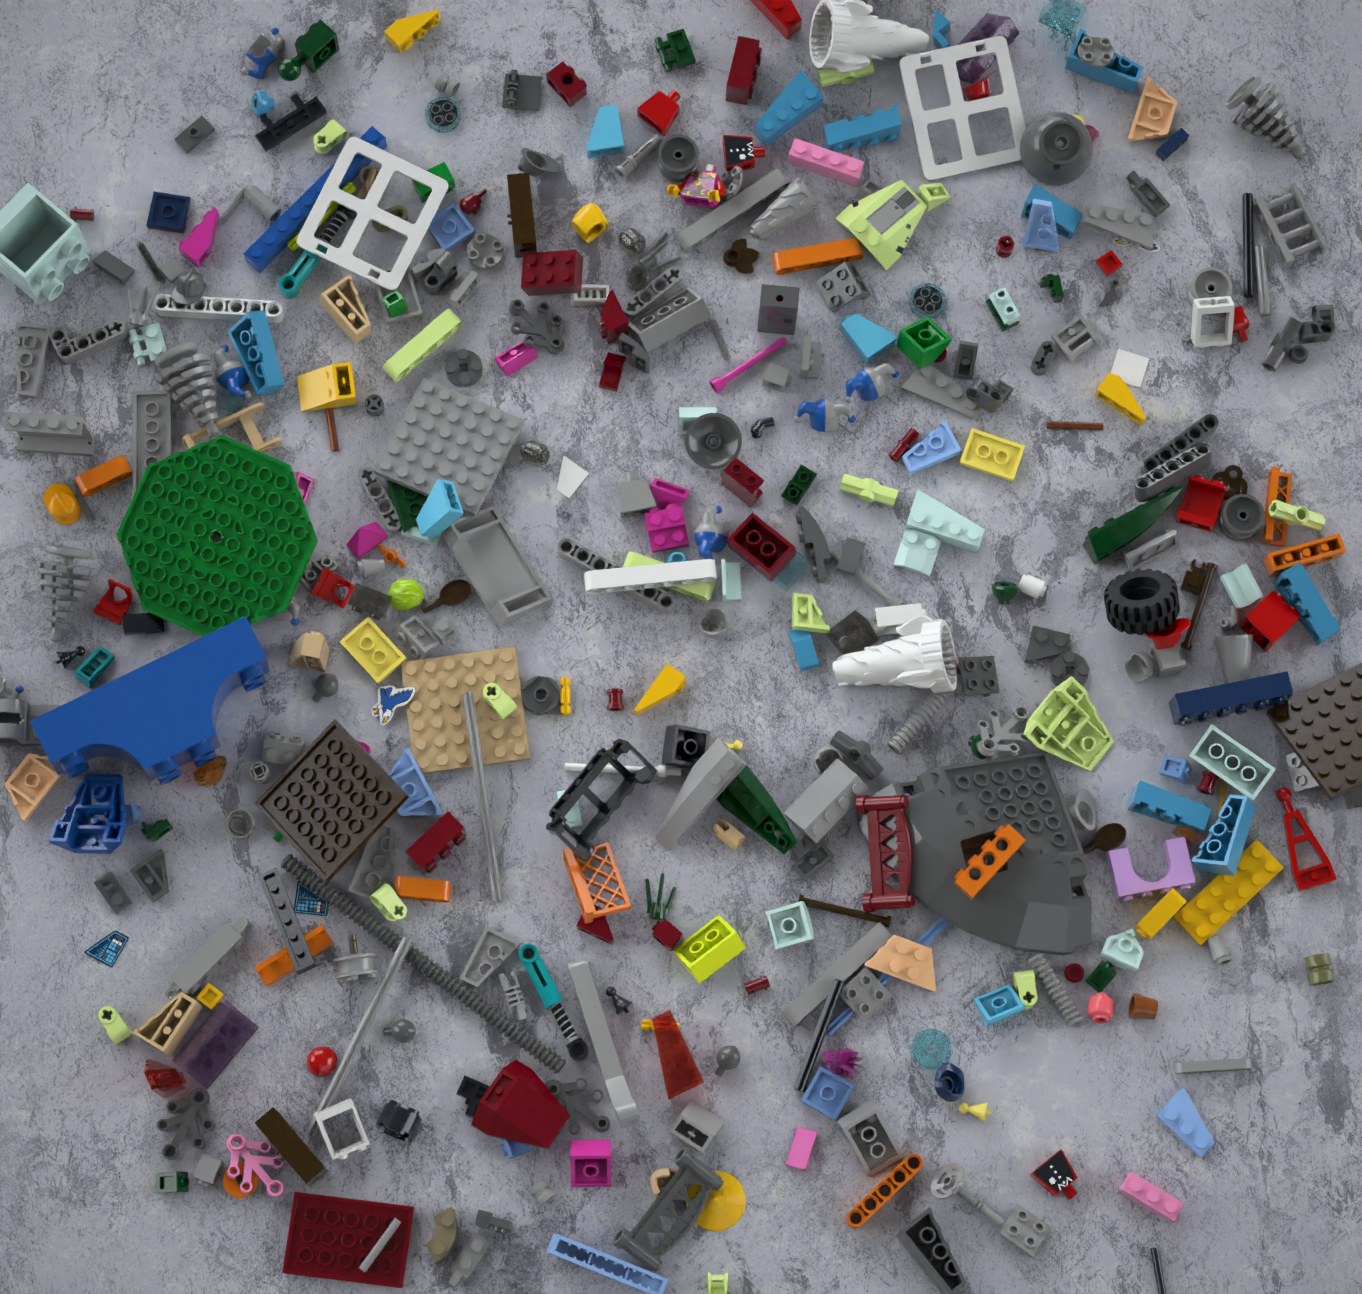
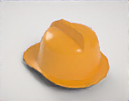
M54 484L46 489L43 501L53 519L62 525H70L76 522L81 515V506L72 490L64 484Z

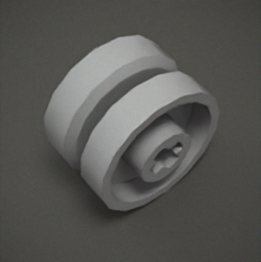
M1207 267L1200 270L1194 276L1187 291L1191 307L1193 308V299L1230 296L1232 282L1229 276L1218 268Z

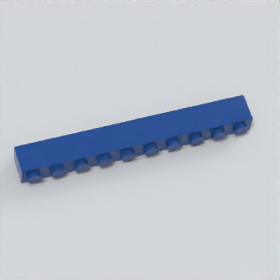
M373 126L359 138L382 150L387 147L386 137ZM356 154L339 185V189H342L348 182H352L359 175L360 170L364 166H368L373 160L361 154ZM335 163L243 253L246 262L258 273L262 272L287 247V242L303 227Z

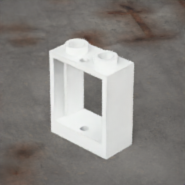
M1231 296L1193 299L1191 340L1195 347H1222L1232 344L1235 305ZM1226 313L1225 333L1200 335L1203 314Z
M921 603L875 608L873 614L875 636L898 634L896 627H900L914 618L926 615V611L922 609Z
M351 1098L313 1114L332 1160H343L348 1157V1153L353 1151L355 1153L362 1152L370 1144ZM350 1109L362 1140L334 1151L322 1121Z

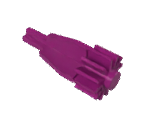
M839 1048L838 1052L829 1050L823 1053L825 1056L823 1060L828 1063L829 1071L832 1074L840 1075L842 1078H853L852 1073L859 1074L854 1067L862 1068V1065L855 1064V1062L861 1061L862 1058L856 1057L859 1053L850 1048Z

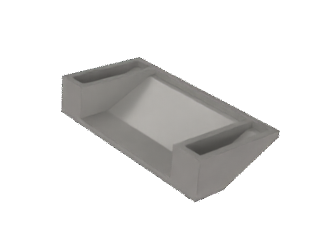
M494 505L478 511L476 517L467 515L457 519L441 533L499 628L520 619L552 600Z

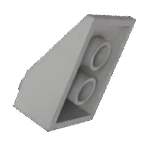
M872 1101L865 1103L837 1120L869 1177L904 1157L879 1110Z

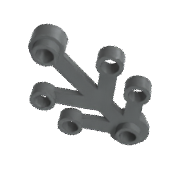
M515 299L511 301L509 312L513 316H521L531 326H522L520 322H513L511 326V332L515 335L520 333L528 334L523 341L526 347H545L551 354H559L563 351L565 343L559 337L562 318L559 315L551 317V335L546 330L547 313L549 311V305L546 302H541L538 305V322L524 309L525 306L521 300ZM533 335H539V336H541L544 340L535 339V337H534Z
M579 1078L575 1082L561 1084L558 1080L546 1082L545 1085L549 1090L551 1086L557 1087V1091L552 1094L558 1101L560 1099L566 1103L567 1111L571 1116L568 1128L570 1134L577 1135L581 1130L580 1125L577 1123L576 1111L592 1121L598 1132L603 1133L609 1130L610 1120L606 1116H598L580 1104L590 1101H602L603 1092L597 1089L592 1093L570 1097L565 1093L566 1091L574 1089L583 1091L587 1088V1081L585 1079ZM579 1081H583L585 1083V1086L583 1088H579L577 1086V1083ZM596 1092L601 1094L600 1099L594 1098ZM600 1120H604L606 1122L605 1127H600L598 1125ZM573 1125L578 1126L577 1132L571 1131Z
M196 1088L191 1092L190 1097L176 1102L170 1101L166 1106L167 1111L172 1114L177 1113L179 1108L190 1106L187 1113L169 1119H160L157 1122V1128L163 1132L167 1131L169 1127L181 1123L172 1142L166 1144L162 1149V1154L166 1159L174 1160L178 1157V1147L188 1128H190L193 1138V1147L202 1149L205 1146V1140L200 1136L195 1119L198 1109L203 1120L202 1128L204 1130H213L215 1124L210 1119L206 1106L209 1103L210 1095L204 1088ZM203 1095V1100L198 1102L197 1096ZM171 1104H176L174 1111H171L169 1108ZM207 1121H210L212 1124L211 1127L208 1129L205 1128V1123ZM161 1122L167 1123L166 1128H160ZM201 1139L202 1145L197 1147L195 1142ZM171 1148L175 1150L173 1156L168 1155V1151Z

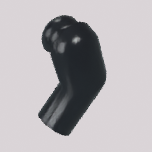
M773 417L758 419L750 429L752 437L755 439L762 436L761 431L764 428L774 426Z

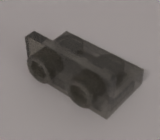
M356 583L348 604L352 606L351 610L360 614L363 611L370 613L369 617L380 621V618L386 619V613L393 597Z

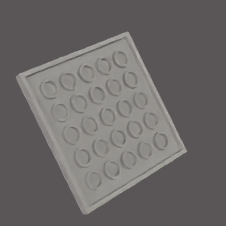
M423 378L378 459L373 473L427 497L438 479L452 481L463 512L476 517L521 433L525 420Z

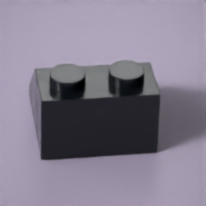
M677 724L666 726L661 764L692 769L694 764L708 750L711 731Z

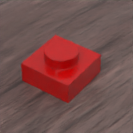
M1112 250L1096 261L1106 276H1109L1123 265Z

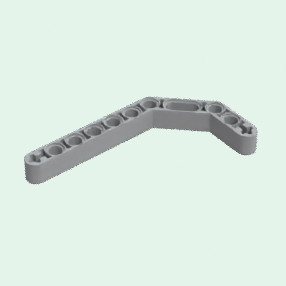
M584 958L568 963L567 967L620 1128L640 1122L639 1113L626 1083L587 960Z

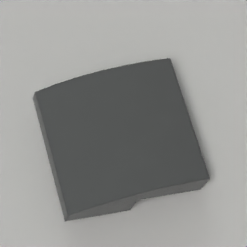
M621 333L618 339L619 352L632 358L633 367L649 374L650 357L647 352L634 339Z

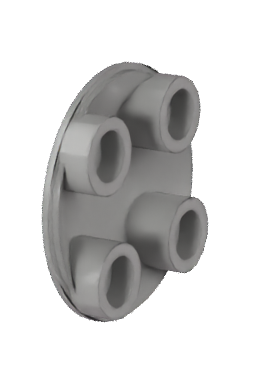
M1084 37L1079 44L1078 55L1089 66L1103 67L1113 60L1114 49L1110 39L1107 37Z
M735 166L730 171H725L721 177L726 190V195L721 198L723 201L731 200L740 188L743 171L739 166Z
M478 233L467 245V257L478 268H493L503 258V243L493 235Z

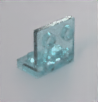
M1050 0L1047 6L1043 7L1038 22L1071 38L1087 7L1074 0Z

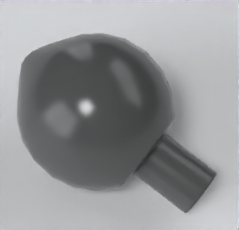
M323 674L317 678L315 682L317 692L312 697L315 702L318 703L322 697H330L337 692L339 683L336 676L333 674Z
M400 1019L392 1027L384 1028L383 1033L384 1035H392L400 1043H406L413 1039L416 1028L412 1022Z
M724 1046L718 1051L716 1059L719 1066L715 1074L719 1077H722L725 1070H732L738 1066L741 1057L736 1046Z

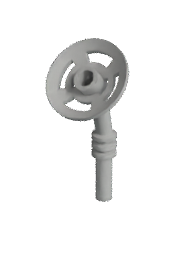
M949 1163L937 1171L931 1182V1192L936 1198L946 1199L956 1193L972 1205V1209L975 1208V1211H979V1214H984L1000 1227L1005 1222L1003 1218L989 1209L986 1203L983 1204V1201H980L979 1198H974L961 1187L965 1178V1172L961 1165ZM953 1170H958L960 1172V1175L956 1172H953ZM947 1173V1176L942 1180V1184H939L941 1178ZM941 1190L945 1195L939 1194L938 1191Z

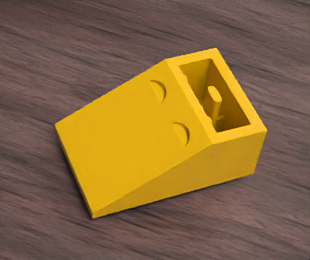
M351 362L331 364L297 376L301 412L357 405Z

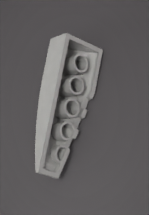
M720 738L711 745L692 767L656 835V838L668 850L674 847L747 765Z

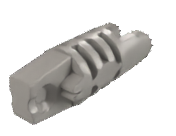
M510 971L511 987L504 973L499 974L510 1013H513L516 1022L525 1020L527 1018L525 1012L527 1006L516 971Z

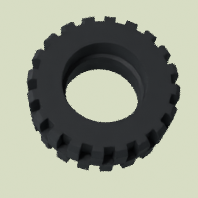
M1135 569L1136 571H1127L1123 575L1116 576L1115 580L1112 579L1104 591L1107 619L1115 629L1117 628L1122 633L1126 632L1130 635L1152 634L1154 631H1161L1164 627H1169L1178 617L1180 604L1176 582L1172 577L1162 573L1160 570Z

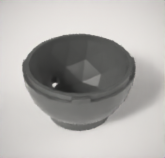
M1051 112L1039 116L1027 126L1020 141V155L1024 168L1032 177L1048 185H1063L1078 179L1089 166L1093 154L1092 137L1087 127L1081 120L1065 112ZM1058 141H1063L1064 146H1058ZM1053 165L1059 166V169H1053Z

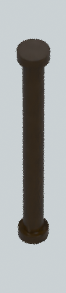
M1208 562L1206 565L1207 571L1191 617V625L1187 630L1184 642H1181L1180 645L1185 650L1192 649V639L1214 571L1218 568V565Z
M804 895L799 896L798 902L803 901L808 907L875 923L881 922L885 927L889 928L891 916L887 915V917L804 898Z

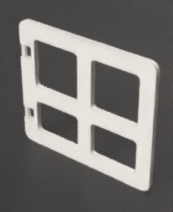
M1003 36L909 55L900 60L899 66L923 175L927 180H935L1021 160L1020 141L1026 128L1007 41ZM985 44L986 50L976 52L975 46ZM994 53L1000 72L1003 94L968 102L964 101L956 61ZM930 56V63L921 64L920 58ZM941 65L944 71L950 105L925 111L922 108L915 71ZM1003 107L1007 108L1015 148L977 156L974 150L968 116ZM953 119L962 159L936 165L927 125Z
M350 137L297 237V245L389 291H394L398 289L448 190V183L446 180L357 137ZM356 154H361L382 165L368 195L363 200L339 189V185ZM395 172L432 189L415 224H411L377 206ZM331 202H336L357 213L340 248H336L314 237ZM371 220L408 238L391 272H386L353 256V252ZM318 245L328 249L326 254L316 250ZM370 270L379 273V278L376 279L368 275Z

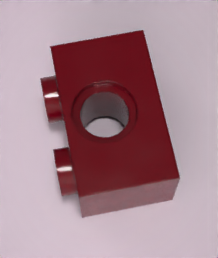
M563 61L546 74L547 83L569 107L587 95L586 82L581 77L578 78L575 75L574 69ZM570 81L572 84L565 85L564 82Z

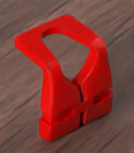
M324 567L318 577L319 581L315 583L311 594L334 603L340 608H344L355 586L338 574H334L332 570ZM336 588H348V593L344 600L338 599L335 592Z
M109 579V589L101 598L100 603L96 605L93 612L100 617H108L109 621L121 625L122 615H126L133 599L132 590ZM116 586L123 589L127 595L125 599L117 602L114 599Z

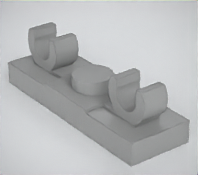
M1164 529V535L1160 536L1157 533L1156 538L1138 548L1133 545L1131 552L1127 553L1126 550H1123L1127 568L1132 571L1179 547L1177 532L1174 529L1171 531Z

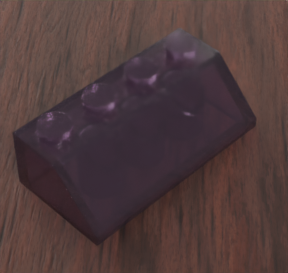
M987 13L958 45L1003 36L1009 46L1020 33L1010 17ZM985 44L975 46L976 52L986 50ZM990 53L956 61L959 79L972 84L978 81L980 76L996 60V55Z
M223 998L172 1061L208 1090L259 1027Z

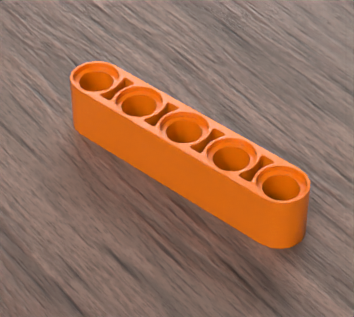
M854 237L779 251L772 254V261L775 273L782 275L842 264L843 262L857 261L862 259L864 254L861 242Z
M918 1154L907 1156L847 1214V1225L854 1229L862 1226L922 1168V1158ZM914 1158L918 1161L916 1169L909 1167V1159ZM901 1172L904 1176V1181L901 1183L896 1182L893 1177L894 1173ZM881 1186L889 1188L890 1193L888 1196L884 1197L879 1193ZM866 1200L874 1201V1210H867L865 1208ZM856 1213L861 1217L859 1224H853L850 1221L851 1214Z

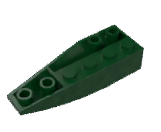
M1182 486L1172 487L1165 491L1164 494L1156 496L1149 500V502L1137 506L1118 518L1114 519L1112 517L1103 523L1104 526L1099 529L1096 526L1089 530L1082 546L1093 563L1096 564L1124 548L1147 531L1171 506L1183 489Z
M746 765L717 797V801L777 850L786 854L797 843V840L768 791Z

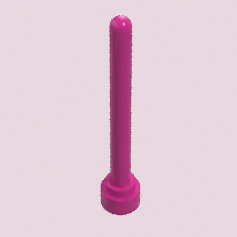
M780 338L725 376L715 377L710 380L709 383L712 389L717 394L724 390L726 383L787 343L786 338Z

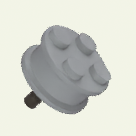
M356 934L348 935L350 955L333 959V962L337 963L338 971L335 979H339V983H344L352 980L360 981L375 978L376 974L379 973V970L375 969L374 957L377 954L358 953Z

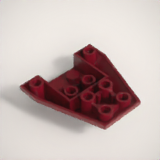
M515 1060L501 1069L479 1101L471 1126L487 1136L549 1149L571 1116L537 1074L528 1066Z

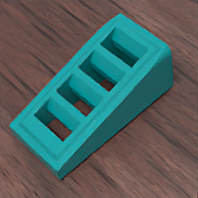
M99 646L75 671V678L86 687L91 688L114 660L115 656L102 646ZM100 654L101 656L106 658V660L103 661L101 658L98 657V655ZM94 660H95L97 663H99L100 666H97L95 663H93ZM91 667L95 672L93 673L88 668Z

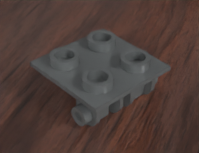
M514 69L509 74H505L502 108L539 111L542 76L519 75L518 71Z
M994 656L958 658L964 695L983 694V697H988L991 694L1000 693Z

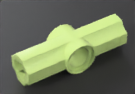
M870 59L869 66L847 73H839L837 69H823L817 71L818 81L821 87L836 83L849 84L856 78L874 74L872 59Z
M845 473L839 489L857 495L863 501H876L894 507L899 491L880 485L876 480L870 478L860 479Z
M1278 500L1272 501V504L1269 506L1268 513H1270L1271 517L1286 521L1290 526L1298 525L1319 532L1325 525L1323 515L1309 511L1305 506L1297 507Z

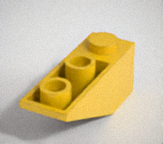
M439 10L396 20L384 31L385 39L399 53L408 50L413 42L424 37L426 31L438 25L440 21Z

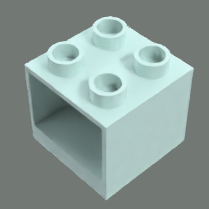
M27 183L0 210V272L37 304L40 305L46 298L50 301L54 300L64 289L63 281L71 272L79 274L87 267L90 262L88 255L91 252L78 224L32 185Z

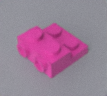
M670 504L664 510L651 508L648 510V513H645V522L652 553L689 546L682 506L678 507L677 504Z

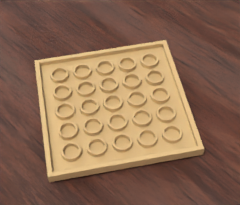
M515 646L401 663L403 686L415 688V693L406 704L412 754L423 774L473 768L463 693L472 692L474 697L483 766L530 760ZM488 683H496L517 705V708L504 720L496 715L483 698V689ZM489 690L488 696L491 694L495 696V690L493 692Z

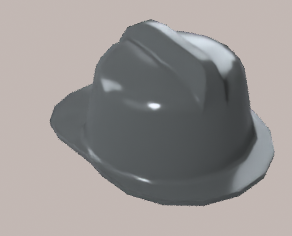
M528 148L521 150L523 156L518 165L520 171L537 177L544 171L556 173L560 170L559 164L550 156Z
M195 268L179 275L177 284L172 292V298L175 302L179 304H192L202 297L207 285Z

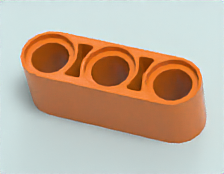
M122 455L81 473L75 478V481L82 495L87 497L129 478L133 471L126 457Z
M396 876L394 891L402 899L448 903L450 901L452 882Z

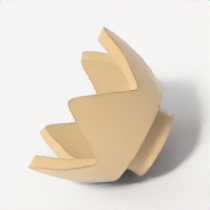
M662 1168L653 1172L650 1183L652 1192L656 1197L677 1171L676 1169Z

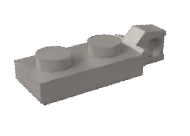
M474 1232L453 1263L450 1270L453 1275L448 1283L456 1287L461 1279L466 1281L491 1243Z

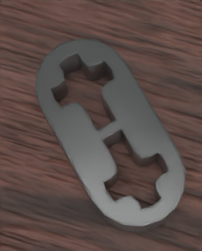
M1045 341L1040 345L1031 364V371L1035 375L1045 374L1057 350L1053 342ZM1050 347V352L1047 356H1044L1045 349ZM1042 360L1044 361L1042 365L1043 368H1040L1039 370L1037 369V365Z

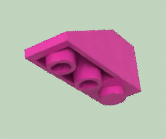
M215 207L204 215L203 221L199 225L194 226L190 236L183 239L179 245L181 255L198 268L211 253L220 217Z

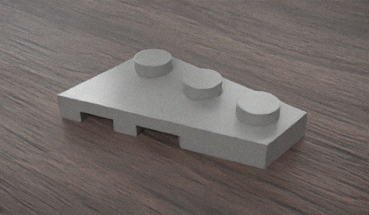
M486 926L459 979L478 988L521 945V942Z

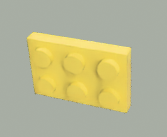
M971 428L959 464L1013 482L1025 446Z
M369 617L339 641L377 684L382 682L402 662L407 660L402 652Z

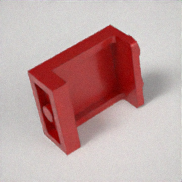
M1199 475L1189 476L1183 501L1176 516V523L1213 533L1226 493V485L1218 480H1205L1204 477Z

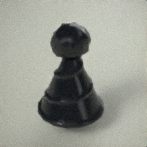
M77 646L75 651L56 652L59 659L55 662L56 664L62 663L64 669H66L76 656H83L85 654V649L82 646Z
M608 987L606 994L608 997H612L616 1014L619 1015L623 1011L627 1014L629 1012L627 1008L631 1006L632 1002L616 995L614 987Z

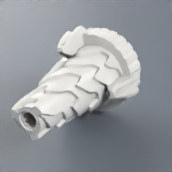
M822 0L816 6L812 17L809 48L812 62L817 68L837 69L839 73H847L869 66L870 59L883 60V58L920 54L926 50L927 43H929V35L920 29L909 28L907 25L897 21L878 19V16L868 15L873 11V7L861 0Z
M927 615L919 616L900 627H896V632L903 637L884 642L882 645L864 647L863 651L844 654L833 663L838 686L852 684L856 686L881 684L882 686L910 685L917 688H930L933 693L954 691L957 686V662L950 628L945 620H933Z

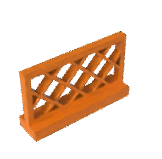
M608 842L594 845V853L588 858L586 863L578 860L574 856L575 853L569 847L564 848L563 861L585 924L593 922V918L631 909V904ZM605 849L607 855L603 859L595 855L596 852ZM592 859L601 862L598 869L589 865ZM604 865L613 869L610 875L601 871ZM585 869L595 873L591 879L583 875ZM598 875L607 879L604 885L594 881ZM610 880L618 884L616 891L606 887ZM591 885L600 889L597 895L589 892ZM603 891L613 895L609 901L600 897ZM615 897L624 900L625 904L618 906L612 902ZM598 901L605 904L606 907L596 911L594 905Z

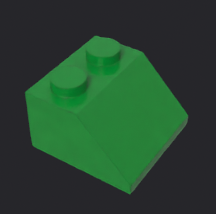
M926 317L899 330L896 346L920 369L933 363L951 343L952 339L933 320Z

